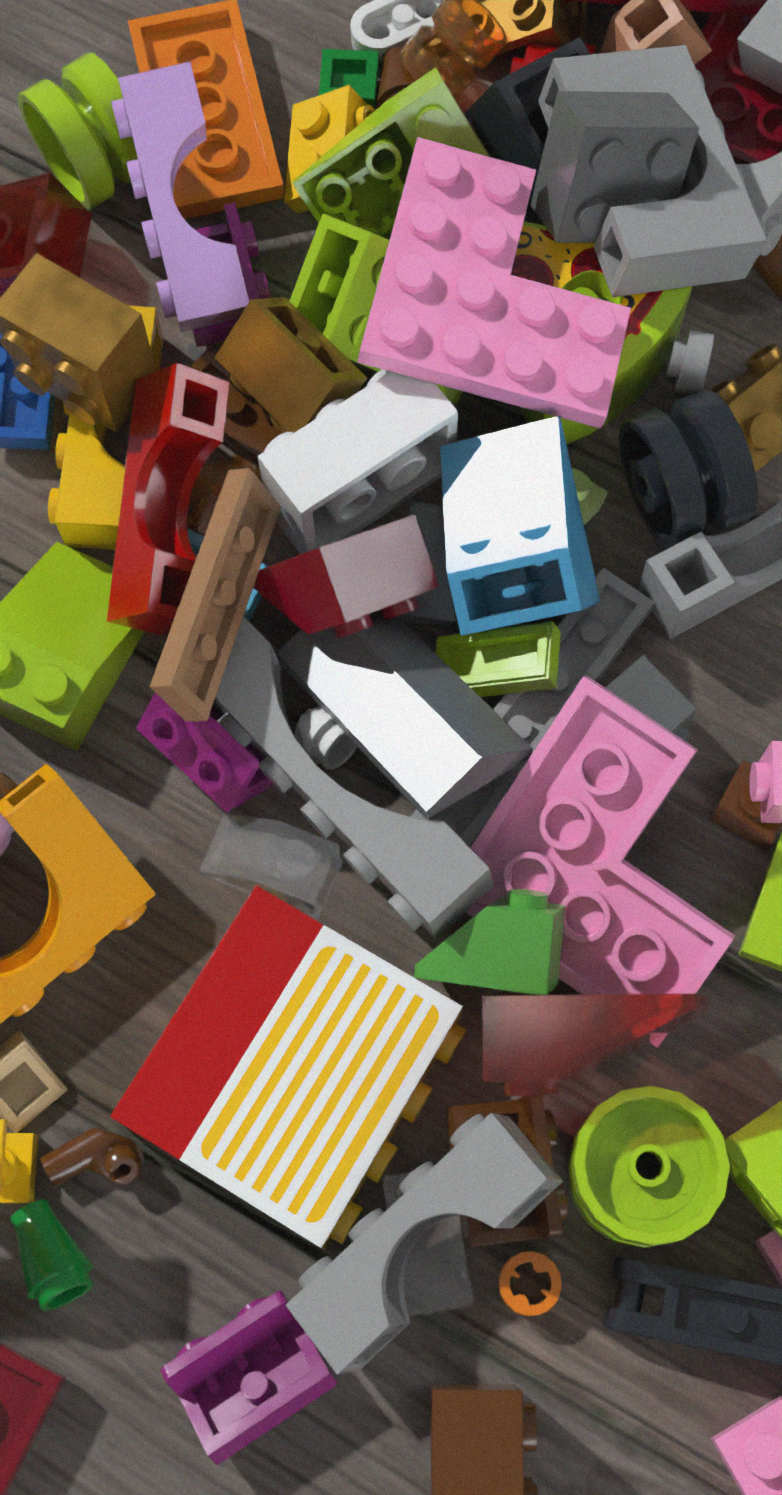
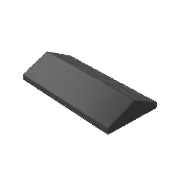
M381 610L370 614L373 622L372 627L341 638L336 637L333 627L309 635L300 629L277 652V659L280 665L330 715L332 720L426 819L431 818L525 762L533 753V748L397 616L384 620Z

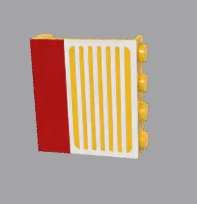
M256 885L110 1117L325 1251L331 1239L343 1244L357 1222L363 1207L353 1201L367 1177L379 1183L399 1148L390 1143L389 1140L401 1119L404 1118L413 1124L424 1107L433 1088L423 1081L436 1059L447 1065L460 1045L467 1031L457 1024L461 1018L463 1006Z

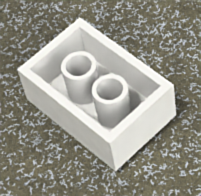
M382 369L371 378L367 387L347 400L337 399L330 402L318 413L314 421L295 433L285 432L280 434L267 445L264 453L258 456L262 483L281 505L276 523L300 554L355 535L442 478L440 446L457 442L458 411L435 383Z

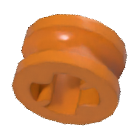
M535 1251L521 1252L511 1257L501 1268L498 1278L499 1294L504 1304L513 1312L524 1316L541 1315L549 1311L558 1301L562 1289L561 1275L555 1263L546 1255ZM523 1263H530L534 1273L545 1272L548 1277V1290H539L544 1299L535 1305H529L525 1295H513L510 1289V1278L517 1279L520 1277L515 1269Z

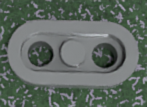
M689 329L684 341L675 339L672 342L665 377L676 379L675 392L692 395L703 390L713 347L714 334Z

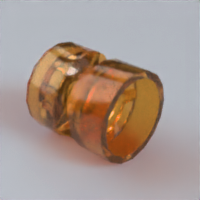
M443 0L432 14L434 25H421L400 51L403 64L415 80H418L436 67L455 100L474 81L475 73L473 68H486L508 42L506 33L498 20L479 0Z

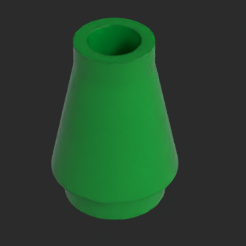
M38 1200L27 1204L10 1217L16 1232L28 1298L37 1299L42 1311H51L77 1300L92 1288L93 1282L89 1272L93 1265L53 1213L48 1200Z

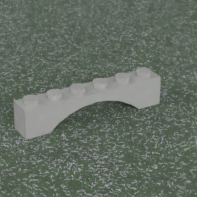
M243 616L213 702L223 714L217 720V723L244 748L251 743L265 758L259 763V768L281 793L284 794L292 787L303 798L306 804L300 811L320 835L326 839L333 832L337 834L350 848L343 854L344 859L368 885L378 878L394 896L387 901V904L411 931L414 932L423 925L437 939L494 887L490 868L444 821L409 817L374 806L343 789L314 764L297 742L290 729L283 700L282 667L266 638Z

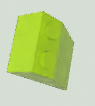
M56 541L0 602V715L78 751L144 631L107 622L113 567Z

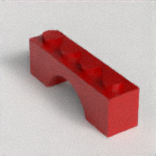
M179 363L136 379L107 622L157 635L170 632L197 557L191 548L187 531L190 496L202 466L213 451L223 443L230 382Z

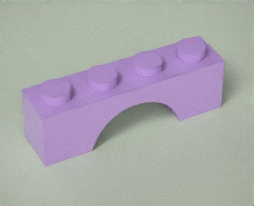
M191 62L119 77L118 80L123 99L114 100L111 103L120 139L133 137L138 159L127 161L126 163L135 199L148 197L153 220L144 221L141 224L150 259L161 256L163 258L168 279L156 282L164 316L165 318L177 316L181 332L239 319L248 305L249 299L236 246L214 241L194 230L178 211L173 198L175 178L181 164L196 147L207 140L205 119Z

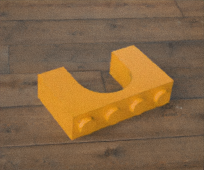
M47 764L43 765L0 800V813L41 862L47 876L49 888L47 909L36 932L18 949L0 957V1024L11 1015L18 1017L32 1009L42 998L44 987L62 972H74L87 963L95 953V945L114 929L118 931L123 930L135 923L147 908L145 903L156 895L65 781Z

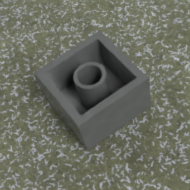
M557 91L530 206L557 243L596 242L611 207L670 200L679 197L699 127L669 93Z

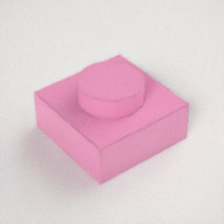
M771 741L759 762H753L750 770V797L752 801L760 802L761 822L782 823V741Z

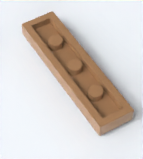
M250 468L228 470L149 686L186 722L208 720L281 509V505Z

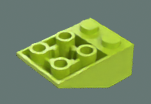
M435 67L382 104L292 181V184L318 224L322 214H326L390 240L417 137L489 157Z
M322 214L289 301L349 360L357 363L390 240ZM364 365L378 372L382 370L376 367ZM436 384L449 401L458 403L462 391Z

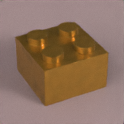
M38 253L35 254L0 298V333L2 335L0 342L10 354L15 366L14 375L18 381L37 395L44 396L48 392L64 401L65 407L82 422L88 425H94L96 422H99L117 433L132 413L136 379L157 371L141 313Z

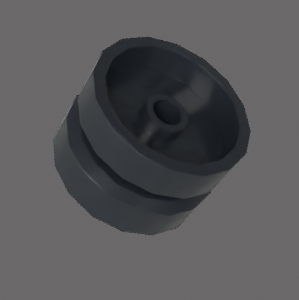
M706 389L681 398L671 405L669 416L665 412L654 408L627 418L620 424V455L627 484L647 529L659 544L669 549L699 532L704 533L706 523L719 530L755 515L758 504V488L752 456L740 425L730 407L717 393Z

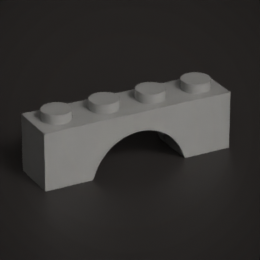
M782 500L759 517L739 528L716 536H706L699 532L646 561L638 591L655 602L652 612L669 639L676 637L782 579Z
M490 1113L486 1118L482 1114H477L467 1120L451 1136L450 1142L454 1148L436 1165L428 1161L412 1171L399 1186L400 1191L404 1194L387 1211L383 1212L381 1208H378L367 1214L349 1232L348 1236L353 1242L335 1259L331 1255L320 1259L299 1278L298 1283L302 1290L286 1304V1307L337 1375L361 1370L411 1323L404 1298L405 1269L412 1250L429 1229L443 1220L459 1215L475 1218L493 1228L513 1229L563 1182L561 1177L510 1117Z

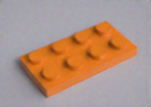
M227 0L127 20L139 73L191 62L205 119L207 140L196 147L185 158L175 178L173 198L182 217L187 219L224 211V204L235 202L236 208L284 199L283 181L237 0Z

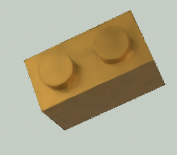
M286 297L251 299L215 356V359L231 374L232 383L243 393L254 397L271 414L272 423L282 433L297 432L314 421L318 413L330 402L337 399L347 400L356 394L367 379Z

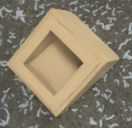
M21 1031L14 1033L0 1045V1118L7 1120V1126L14 1133H18L68 1090Z

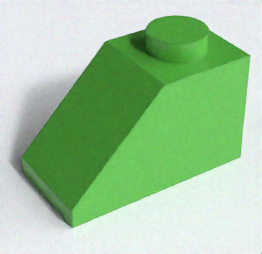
M510 889L508 890L507 898L500 897L488 905L415 964L414 978L547 996L559 982L566 905L547 903L548 894L545 892Z

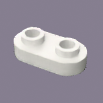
M374 0L361 6L352 16L350 24L352 47L354 50L379 51V63H381L382 55L390 48L405 47L413 51L444 36L450 31L455 19V0ZM422 16H430L426 19L421 18Z

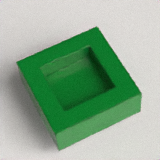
M322 49L318 96L350 85L368 105H371L376 110L379 51Z

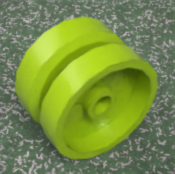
M85 53L62 67V88L49 79H42L18 93V105L23 120L42 157L69 196L82 209L88 211L113 196L115 190L114 176L125 183L132 184L126 162L138 159L133 137L120 139L111 101L123 99L119 80L108 65L95 53Z
M645 1086L621 1090L595 1107L571 1140L565 1170L571 1200L585 1222L611 1242L642 1249L684 1240L708 1224L725 1198L730 1164L724 1136L704 1108L681 1092L655 1086ZM647 1153V1164L657 1163L659 1176L647 1180L639 1175L636 1169V1160L639 1158V1155Z

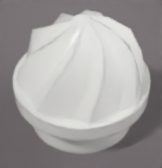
M320 706L308 709L300 716L296 725L294 737L315 765L321 764L328 770L335 769L345 763L358 747Z

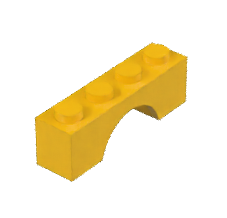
M129 306L142 315L155 366L158 371L161 365L164 337L156 307ZM63 401L64 412L66 415H69L67 433H59L56 441L57 468L62 471L59 488H51L49 493V522L51 525L57 526L64 544L68 547L115 550L126 465L118 462L104 449L107 427L99 422H96L94 425L82 422L65 407Z

